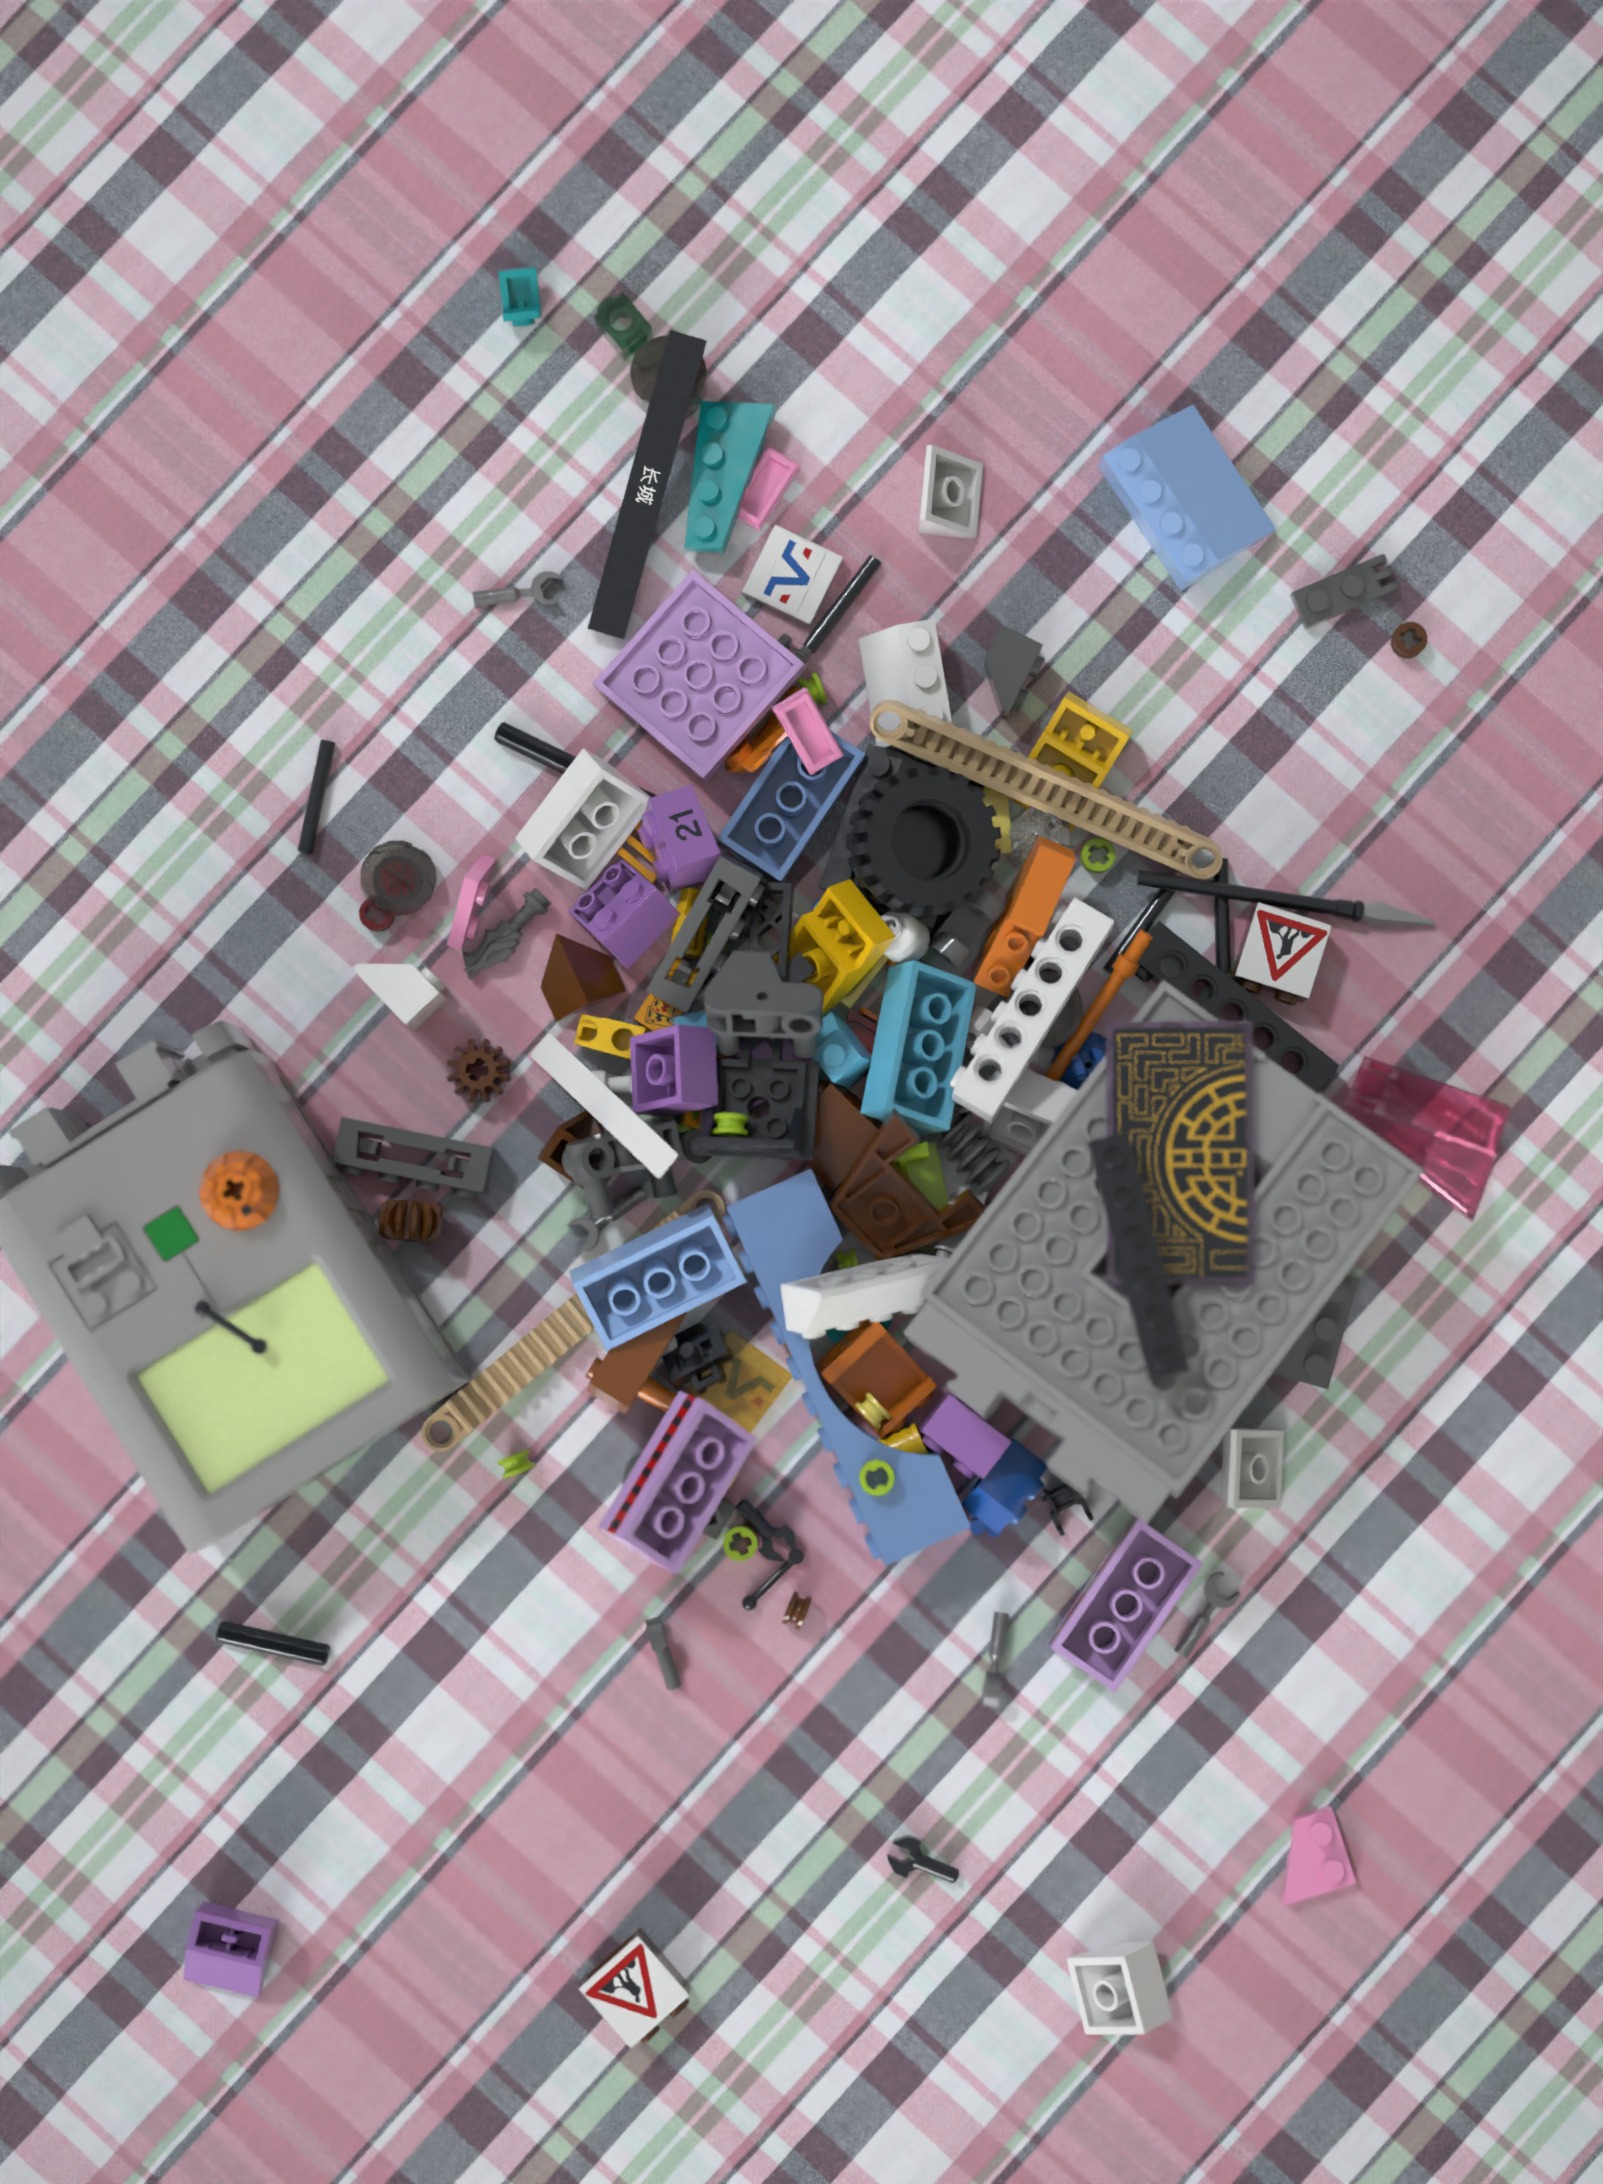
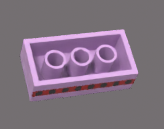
M679 1391L598 1527L651 1563L678 1575L758 1438L705 1400Z
M1133 1516L1048 1640V1645L1051 1649L1115 1693L1203 1563L1151 1526Z

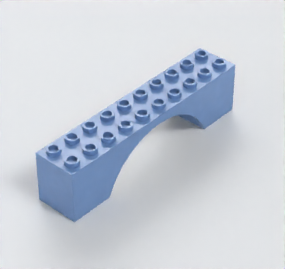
M812 1169L726 1206L729 1214L722 1217L731 1238L734 1239L739 1236L745 1250L738 1253L747 1274L755 1272L760 1286L754 1288L763 1310L770 1307L776 1321L770 1323V1326L778 1344L781 1345L786 1342L792 1356L786 1358V1363L794 1380L802 1378L807 1391L801 1394L810 1416L818 1414L823 1427L817 1429L818 1435L826 1452L834 1450L839 1462L833 1464V1468L842 1488L850 1486L854 1498L849 1499V1504L858 1524L866 1522L870 1533L864 1535L873 1559L882 1558L886 1566L971 1528L939 1454L935 1451H928L929 1455L916 1454L887 1446L877 1441L879 1438L856 1425L841 1411L826 1391L814 1366L809 1339L803 1338L802 1333L786 1329L780 1284L820 1275L831 1253L843 1241ZM870 1460H883L891 1466L894 1472L895 1480L893 1487L884 1495H870L860 1485V1470ZM879 1466L876 1471L868 1470L865 1476L867 1485L874 1489L878 1484L885 1485L888 1481L887 1471Z

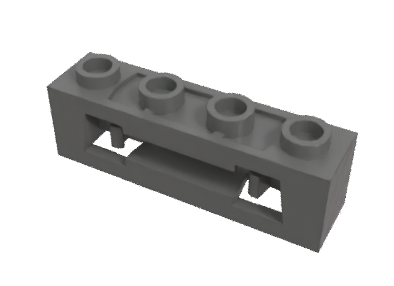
M723 852L646 991L685 1013L688 1012L692 1005L699 1008L704 1000V992L707 987L704 985V982L710 971L717 974L728 956L727 953L722 951L729 938L736 941L747 922L741 918V915L748 904L752 907L756 906L765 889L764 886L759 884L764 875ZM720 879H722L725 883L718 893L716 900L728 906L736 891L741 894L733 910L731 908L728 909L696 966L700 970L693 983L687 982V979L695 966L685 960L680 962L673 976L669 975L668 973L677 957L682 958L715 901L711 898V895Z
M341 1117L332 1162L342 1164L341 1172L363 1176L364 1170L367 1169L379 1172L378 1180L401 1184L402 1177L416 1179L417 1188L438 1192L439 1185L441 1184L455 1187L453 1195L476 1199L477 1192L487 1194L496 1149ZM363 1133L384 1136L383 1141L446 1155H449V1151L453 1150L468 1153L471 1156L469 1160L449 1156L447 1169L464 1173L462 1179L445 1176V1171L384 1158H379V1162L362 1159V1152L379 1156L382 1142L363 1138Z

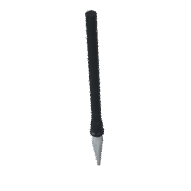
M1139 870L1137 875V885L1256 904L1259 902L1269 906L1333 915V917L1340 919H1351L1354 923L1361 921L1374 928L1435 925L1433 920L1398 909L1383 902L1363 903L1360 900H1356L1353 903L1352 900H1330Z

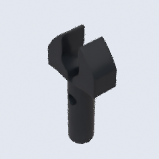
M747 1499L737 1504V1512L762 1537V1547L758 1551L765 1559L777 1562L785 1561L773 1548V1536L777 1539L783 1538L796 1551L795 1532L787 1524L782 1528L773 1527Z
M905 1835L893 1840L894 1845L908 1849L914 1858L899 1860L897 1857L887 1854L889 1864L896 1874L907 1878L910 1871L919 1869L950 1883L957 1881L959 1870L924 1855L920 1849L921 1839L912 1835Z

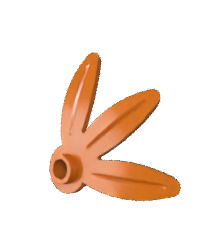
M792 686L782 701L798 692L799 686ZM773 713L751 744L746 739H743L727 757L725 769L728 773L738 772L743 774L745 772H753L774 754L771 750L787 737L775 713Z

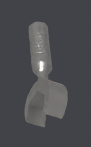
M544 571L533 579L531 588L518 589L516 587H506L473 592L474 606L516 602L521 597L533 595L539 605L552 608L559 605L558 602L544 599L542 589L550 580L563 582V580L557 573Z
M639 1185L611 1206L614 1210L612 1215L599 1218L594 1222L587 1218L572 1220L567 1227L581 1224L589 1232L586 1245L574 1248L573 1250L585 1252L593 1249L600 1238L599 1227L606 1222L616 1221L646 1200L649 1196L642 1186Z
M1216 1572L1206 1580L1204 1594L1209 1604L1204 1612L1196 1615L1191 1626H1189V1629H1187L1182 1640H1180L1174 1650L1186 1659L1210 1624V1615L1215 1607L1228 1608L1234 1605L1239 1598L1240 1592L1238 1591L1228 1599L1216 1594L1215 1582L1225 1575L1224 1572Z
M994 1612L989 1647L991 1669L990 1672L986 1671L982 1691V1697H984L983 1705L998 1707L1002 1674L998 1673L999 1661L1004 1657L1006 1630L1009 1620V1614Z

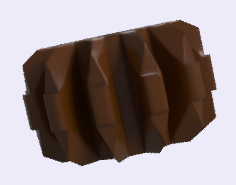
M473 1039L467 1040L469 1053L466 1054L463 1049L457 1046L454 1052L462 1059L460 1062L454 1060L447 1061V1066L458 1069L457 1073L447 1076V1081L450 1083L462 1081L455 1088L454 1093L460 1096L469 1088L468 1102L474 1103L477 1099L478 1091H480L483 1101L488 1103L491 1101L489 1089L492 1088L500 1096L504 1093V1090L496 1084L498 1079L504 1082L511 1081L510 1075L500 1073V1069L511 1066V1061L509 1059L496 1061L503 1054L504 1049L498 1046L489 1054L490 1040L483 1039L480 1051H478L476 1042ZM480 1061H485L486 1063L483 1067L488 1069L487 1076L481 1075L478 1081H473L475 1075L470 1073L471 1066L476 1067Z
M387 1200L382 1203L381 1212H379L378 1216L379 1234L386 1239L395 1241L435 1243L441 1239V1231L444 1229L443 1208L436 1203L416 1200Z

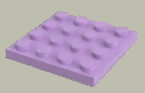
M692 570L592 684L706 782L807 667L799 658L697 572Z

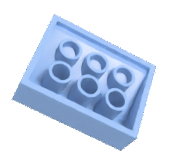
M1194 405L1133 435L1102 455L1098 468L1181 592L1276 531L1275 526Z

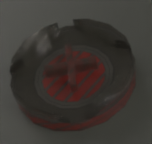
M387 841L375 846L365 858L360 870V888L366 900L378 911L392 916L409 915L421 910L431 900L437 882L436 868L430 856L424 850H419L417 847L412 846V843L406 841Z

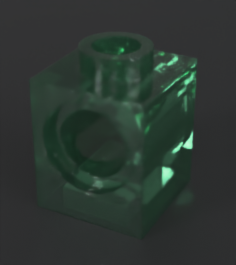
M623 292L616 298L613 296L608 297L597 307V313L594 315L596 328L624 361L654 338L652 326ZM624 317L629 319L631 325L625 330L619 331L612 327V323L618 318Z

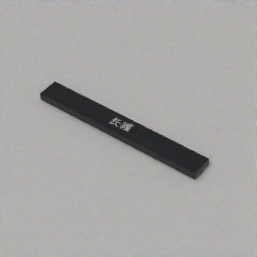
M673 330L669 331L587 629L621 639L625 637L703 357L706 340Z

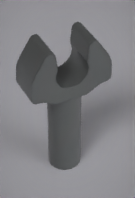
M661 1616L646 1620L649 1641L652 1650L656 1654L668 1690L676 1689L682 1683L669 1647L667 1633Z

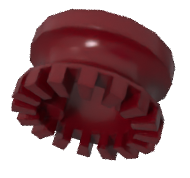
M379 896L368 898L370 902L366 899L359 909V918L362 924L375 932L385 931L390 928L395 918V915H391L395 914L392 904ZM372 904H377L381 909H387V917L380 924H377L373 919L367 918L368 909L371 908Z

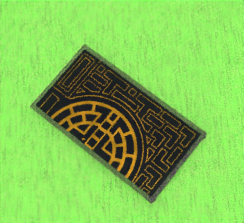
M1252 1021L1106 1022V1137L1128 1131L1168 1285H1255ZM1107 1220V1284L1117 1286L1118 1284H1124Z

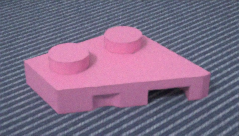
M482 854L465 875L447 946L461 950L469 939L475 940L481 924V918L477 916L481 905L484 906L489 894V880L496 858Z
M1327 1806L1293 1817L1290 1835L1292 1838L1291 1847L1288 1850L1286 1862L1287 1874L1285 1887L1281 1895L1284 1905L1286 1906L1355 1884L1356 1880L1333 1808Z

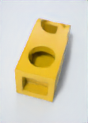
M581 1014L573 1044L631 1061L630 1037L652 1031L646 1027L613 1019Z

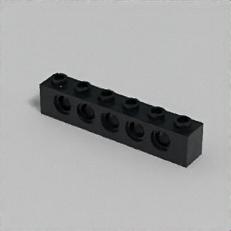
M1159 921L1151 929L1149 934L1153 936V939L1137 962L1140 966L1134 974L1136 977L1147 984L1152 980L1158 986L1163 980L1227 1027L1244 1028L1245 1040L1251 1044V1034L1255 1029L1265 1031L1269 1036V1045L1265 1050L1260 1051L1281 1068V1059L1285 1053L1295 1055L1299 1061V1068L1295 1074L1291 1075L1314 1092L1318 1093L1340 1066L1338 1063ZM1164 958H1173L1179 963L1180 972L1177 977L1171 978L1163 974L1161 962ZM1194 982H1203L1208 986L1210 995L1207 1001L1201 1002L1193 998L1191 986ZM1226 1005L1235 1007L1239 1012V1021L1234 1026L1227 1025L1221 1018V1010Z
M1128 1131L1088 1141L1149 1383L1188 1374L1190 1368Z

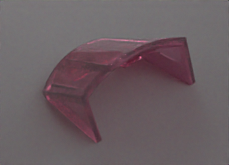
M1365 1056L1341 1110L1421 1167L1424 1172L1416 1183L1473 1223L1496 1161L1495 1152L1508 1120L1511 1107L1507 1104Z

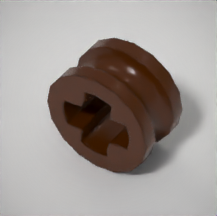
M1416 622L1401 624L1390 638V646L1393 652L1403 659L1416 657L1427 644V633ZM1407 631L1412 632V638L1418 641V645L1414 644L1411 649H1406L1405 642L1399 640L1400 636H1404Z
M794 1591L784 1614L782 1624L787 1625V1623L791 1622L794 1623L795 1629L800 1630L812 1597L800 1598L799 1592Z

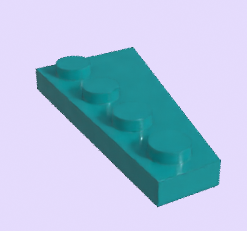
M701 401L684 546L687 551L725 553L741 509L742 497L745 489L749 488L753 477L752 470L756 459L763 450L766 442V432L777 412L775 404Z

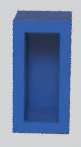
M1013 1437L1010 1439L1012 1443L984 1479L979 1477L961 1504L997 1534L1008 1523L1015 1526L1028 1510L1024 1502L1026 1499L1032 1501L1042 1489L1045 1483L1040 1478L1048 1465Z

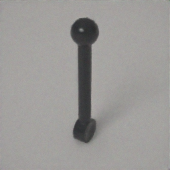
M198 1301L195 1304L194 1310L197 1315L209 1317L250 1344L251 1350L255 1354H262L267 1351L268 1343L265 1339H255L211 1310L208 1302Z
M796 1549V1551L791 1550L788 1556L789 1559L752 1596L748 1595L743 1598V1608L748 1611L755 1609L757 1600L794 1564H800L803 1561V1552L799 1549Z

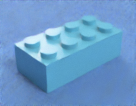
M915 960L889 966L860 1114L885 1122L895 1108L917 1133L925 1135L950 1130L955 1103L952 1100L954 1088L950 1086V1083L960 1066H962L977 984Z

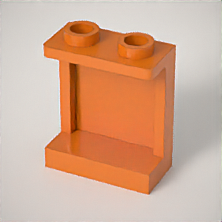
M869 1319L860 1321L858 1328L850 1330L814 1364L818 1372L871 1426L880 1438H883L887 1433L890 1435L898 1431L905 1423L906 1419L904 1417L915 1407L921 1408L932 1398L933 1390L937 1387V1384L879 1322H870ZM868 1392L892 1416L890 1420L884 1419L881 1421V1428L879 1430L855 1406L857 1402L863 1403L866 1400L865 1395Z

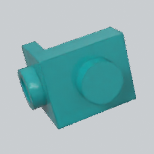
M536 266L498 270L503 305V321H512V325L517 327L535 324V318H540L542 315Z

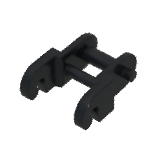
M1065 1483L1051 1492H1048L1045 1488L1042 1489L1045 1494L1042 1500L1044 1503L1048 1501L1054 1511L1049 1515L1060 1536L1065 1535V1532L1057 1516L1060 1514L1059 1512L1074 1504L1082 1506L1089 1521L1094 1520L1084 1498H1077L1073 1488ZM1069 1491L1073 1499L1056 1507L1053 1499Z

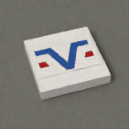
M774 525L742 590V595L810 627L843 561V557L778 525Z

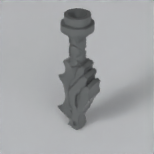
M534 888L531 892L527 891L523 897L526 899L524 901L525 905L509 921L500 920L498 927L493 930L485 928L484 938L475 950L471 952L462 951L466 966L463 970L467 973L470 980L474 979L481 969H488L498 963L506 962L515 953L513 948L519 945L518 939L523 937V933H520V931L525 927L526 923L535 914L539 915L541 913L545 915L548 912L547 908L551 905V902L539 890Z

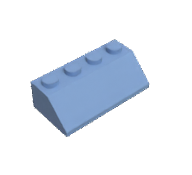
M709 1203L569 1271L572 1285L606 1351L746 1283V1279Z

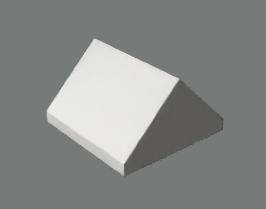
M927 445L918 534L976 538L983 463L935 445Z
M1230 1428L1223 1437L1220 1504L1227 1508L1281 1507L1284 1430Z

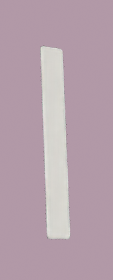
M548 1033L533 1050L531 1057L657 1178H660L678 1157L677 1152L552 1034Z

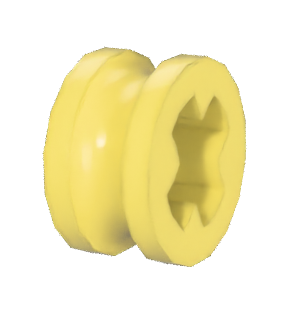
M868 1392L865 1395L866 1400L863 1403L857 1402L855 1406L879 1430L881 1428V1421L884 1419L890 1420L892 1416Z

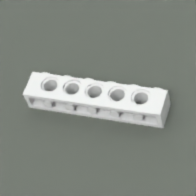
M1075 897L1068 907L1063 904L1060 906L1051 921V925L1055 926L1052 934L1048 939L1045 937L1040 938L1031 953V957L1035 959L1028 971L1023 968L1020 970L1011 985V989L1015 991L1008 1004L1004 1001L1000 1002L990 1019L995 1025L988 1036L983 1033L980 1034L970 1051L975 1057L968 1068L960 1066L950 1083V1086L954 1088L952 1100L991 1124L1112 931L1114 920ZM1064 937H1074L1079 941L1080 948L1075 951H1066L1060 946L1059 941ZM1044 969H1054L1059 973L1061 979L1056 983L1048 984L1042 981L1039 973ZM1024 1001H1034L1039 1005L1041 1011L1035 1016H1026L1020 1011L1019 1005ZM1005 1033H1013L1020 1039V1044L1016 1048L1007 1049L1000 1044L999 1037ZM992 1065L999 1070L1000 1076L995 1081L989 1082L983 1080L979 1076L978 1071L983 1066Z

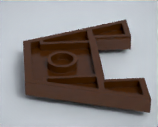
M895 1108L829 1201V1209L878 1261L971 1230L987 1209L968 1188L938 1210L900 1170L893 1160L919 1142V1134Z

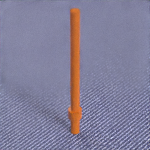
M1140 929L1125 954H1119L1112 965L1114 968L1113 972L1044 1077L1054 1081L1061 1079L1071 1064L1072 1058L1079 1052L1127 978L1131 979L1140 965L1137 962L1152 941L1153 936Z

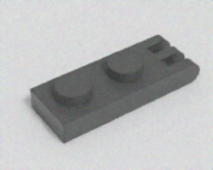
M1381 554L1292 592L1290 597L1304 629H1308L1399 590L1397 581L1382 586L1380 582L1394 575L1391 568L1377 573L1375 571V567L1381 566L1388 561L1385 554Z

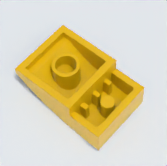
M1068 691L1029 754L1028 759L1033 758L1042 765L1047 764L1055 771H1063L1067 776L1076 777L1081 782L1090 783L1098 789L1134 730ZM1008 796L1012 801L1069 835L1075 828V825Z
M851 879L828 887L815 909L801 916L791 932L789 961L800 952L816 970L804 983L814 985L823 992L822 1015H824L868 973L896 936ZM779 957L775 960L777 965L779 963Z

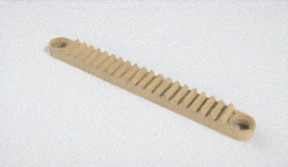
M889 699L876 704L871 712V731L875 737L883 742L940 767L947 768L956 774L960 773L972 781L1194 878L1209 879L1215 876L1221 869L1223 861L1218 844L1212 839L1192 831L1186 825H1178L1174 820H1167L1158 813L1153 814L1145 807H1137L1133 802H1126L1117 795H1110L1104 789H1096L1092 784L1083 783L1076 777H1069L1063 771H1055L1047 764L1042 765L1033 758L1028 759L1020 752H1012L1008 747L999 746L992 740H985L979 734H971L963 727H955L953 723L949 721L944 722L935 715L930 716L922 709H914L899 701ZM887 711L896 713L900 718L899 726L894 730L882 728L878 723V718L882 713ZM1203 849L1212 852L1214 859L1210 865L1198 867L1192 862L1195 852Z
M710 1190L699 1191L652 1230L695 1210L696 1204L703 1198H710L715 1201L718 1209L715 1217L718 1223H720L725 1215V1203L716 1192ZM577 1293L428 1417L421 1430L422 1439L426 1446L438 1452L447 1451L456 1446L595 1329ZM437 1421H445L452 1428V1436L446 1443L436 1442L431 1435V1428Z

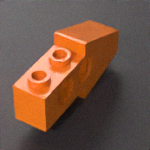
M1040 835L1038 836L1005 896L1007 908L994 923L972 967L973 983L1006 998L1009 997L1013 981L1020 970L1024 968L1039 937H1043L1075 863L1073 850Z

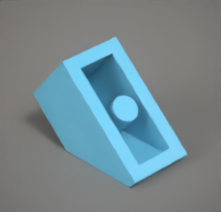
M834 1008L829 1009L823 1015L822 1029L816 1035L818 1048L816 1049L818 1051L813 1058L816 1061H820V1067L834 1084L850 1088L869 1071L872 1055Z

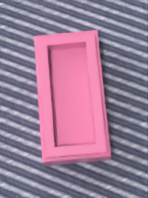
M768 446L752 470L753 477L749 488L745 489L738 518L761 531L799 472L800 465Z
M806 688L801 689L771 707L810 775L844 756Z

